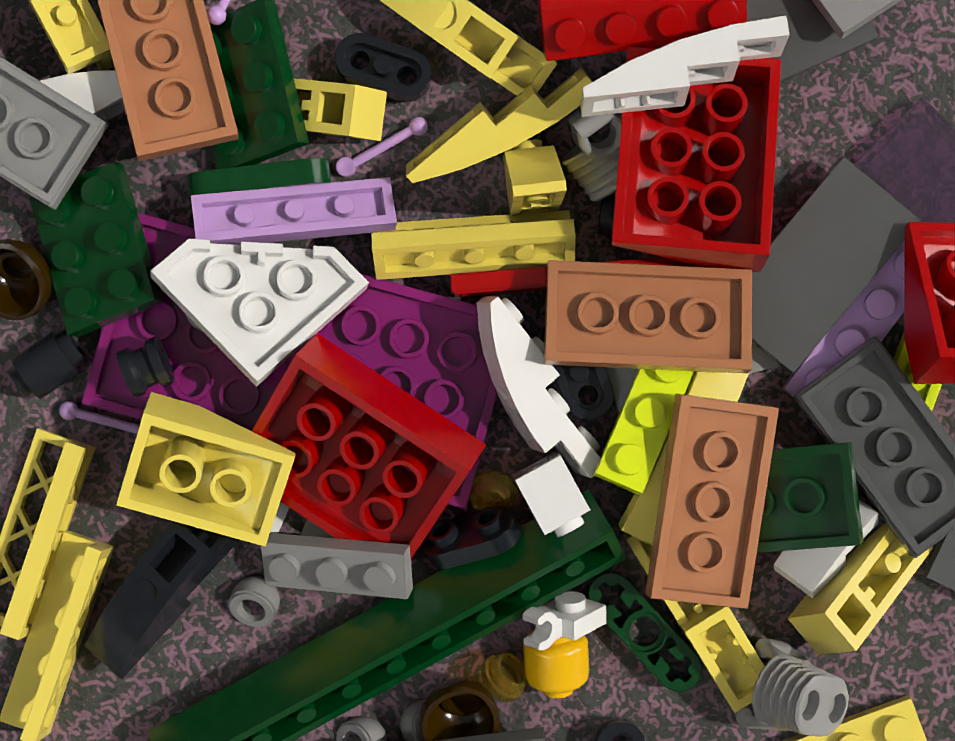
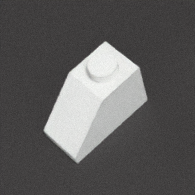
M553 452L512 475L544 535L554 530L557 537H560L585 523L581 515L590 511V508L564 460L558 453Z

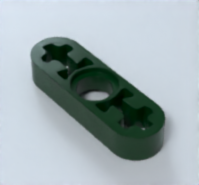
M307 158L199 171L186 175L188 199L191 202V195L331 183L328 159Z
M604 571L596 575L590 581L587 589L589 600L598 602L601 599L602 593L598 588L604 582L611 587L620 583L622 588L618 595L629 608L634 600L641 604L640 607L629 611L621 624L617 625L613 619L622 614L612 603H605L606 624L667 689L682 692L695 686L701 676V663L689 646L623 575L614 571ZM640 617H649L657 624V636L648 644H638L630 637L631 624ZM669 636L674 640V643L665 646L669 652L678 660L683 659L685 656L689 658L685 665L689 673L683 679L676 674L670 678L666 677L670 667L659 654L656 655L653 662L647 658L648 655L660 650Z

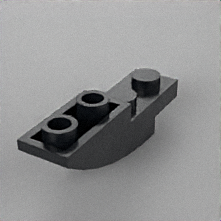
M173 521L140 559L117 590L96 623L85 647L115 675L123 679L192 604L186 598L239 542V539Z

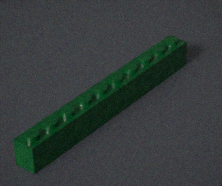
M588 489L581 494L590 511L581 515L585 523L575 530L560 537H557L554 530L544 535L536 518L520 525L522 529L520 539L508 551L497 556L453 568L441 569L432 573L429 577L413 585V590L408 599L387 598L382 603L356 617L346 620L343 624L316 639L302 644L296 650L274 662L258 668L252 674L230 686L214 692L208 698L188 709L170 716L166 721L148 730L150 741H294L523 616V613L530 607H539L627 558L613 529Z

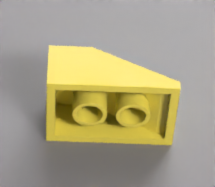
M151 392L116 505L266 546L295 459V453L201 406Z

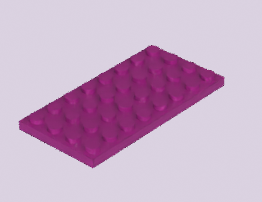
M138 213L154 267L188 239H195V230L192 227ZM361 274L369 282L367 289L324 326L318 334L484 443L497 391L483 354L478 326L477 305L382 279L376 280L375 277ZM161 288L163 303L103 327L82 404L142 420L150 393L154 392L201 406L250 431L253 430L294 356L309 342L307 341L256 387L204 332L197 330L189 323L184 311ZM156 336L168 355L174 372L175 383L166 387L160 384L149 387L145 395L136 398L132 395L124 381L116 353L126 347L132 350L143 347L145 340ZM480 456L448 504L466 509Z

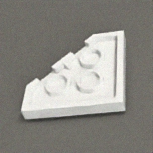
M188 239L150 271L151 278L256 387L362 294L369 284L335 247L313 246V249L285 248L283 244L241 242V245L214 244L210 243V240Z

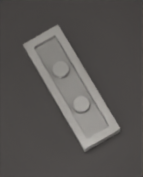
M270 533L266 546H261L265 584L268 586L408 599L413 590L410 545Z

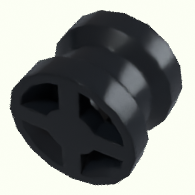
M154 336L145 340L143 347L132 350L126 347L117 351V361L121 374L134 397L138 398L145 395L149 387L160 384L166 387L175 383L170 360L158 337Z

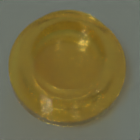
M483 471L475 475L469 496L473 507L477 511L489 506L510 508L515 504L518 496V486L511 477L499 471Z
M510 653L491 655L481 665L483 685L491 692L493 697L503 702H513L523 694L524 687L528 681L525 677L524 665L516 656Z

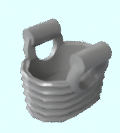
M580 107L566 117L571 125L572 137L576 146L563 157L562 165L566 166L567 172L571 173L573 179L579 182V187H583L585 190L584 194L590 197V201L596 202L616 192L622 114L615 113L582 117ZM607 123L610 124L609 136L600 143L589 142V136Z
M768 638L759 639L755 645V651L759 657L770 659V661L760 671L755 683L752 698L753 709L742 708L738 711L736 716L738 725L749 729L794 731L799 734L815 737L832 734L842 723L848 708L849 694L844 679L814 666L801 652L792 648L786 641Z

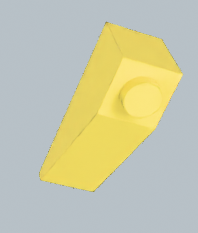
M294 78L306 132L381 141L386 91L354 84Z
M533 139L520 143L513 147V150L505 151L503 162L510 215L559 211L567 188L554 145L542 147V140Z
M884 523L863 544L846 556V566L815 597L811 598L806 594L787 619L818 655L857 651L931 552L933 546L917 558H913L908 554L888 525Z

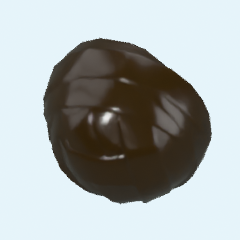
M1 239L0 317L7 320H23L36 315L49 300L52 286L50 268L47 260L35 247L22 241Z
M466 677L446 680L431 691L422 704L419 723L426 741L492 734L499 731L500 711L491 692L479 682Z

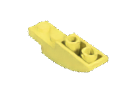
M380 0L438 43L516 96L529 85H532L538 92L558 64L554 60L546 61L543 52L469 0Z

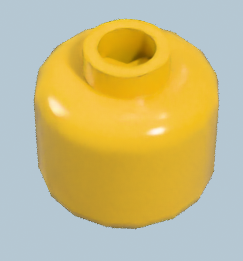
M533 630V631H532L531 633H529L527 636L532 635L535 630ZM585 635L575 641L561 637L545 650H538L523 644L526 680L531 687L544 692L547 697L555 699L568 697L588 680L590 671L588 640Z

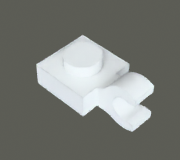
M565 592L540 607H530L523 613V620L536 624V629L532 635L524 638V645L538 650H545L561 637L575 641L606 624V605L586 599L585 595L579 592Z

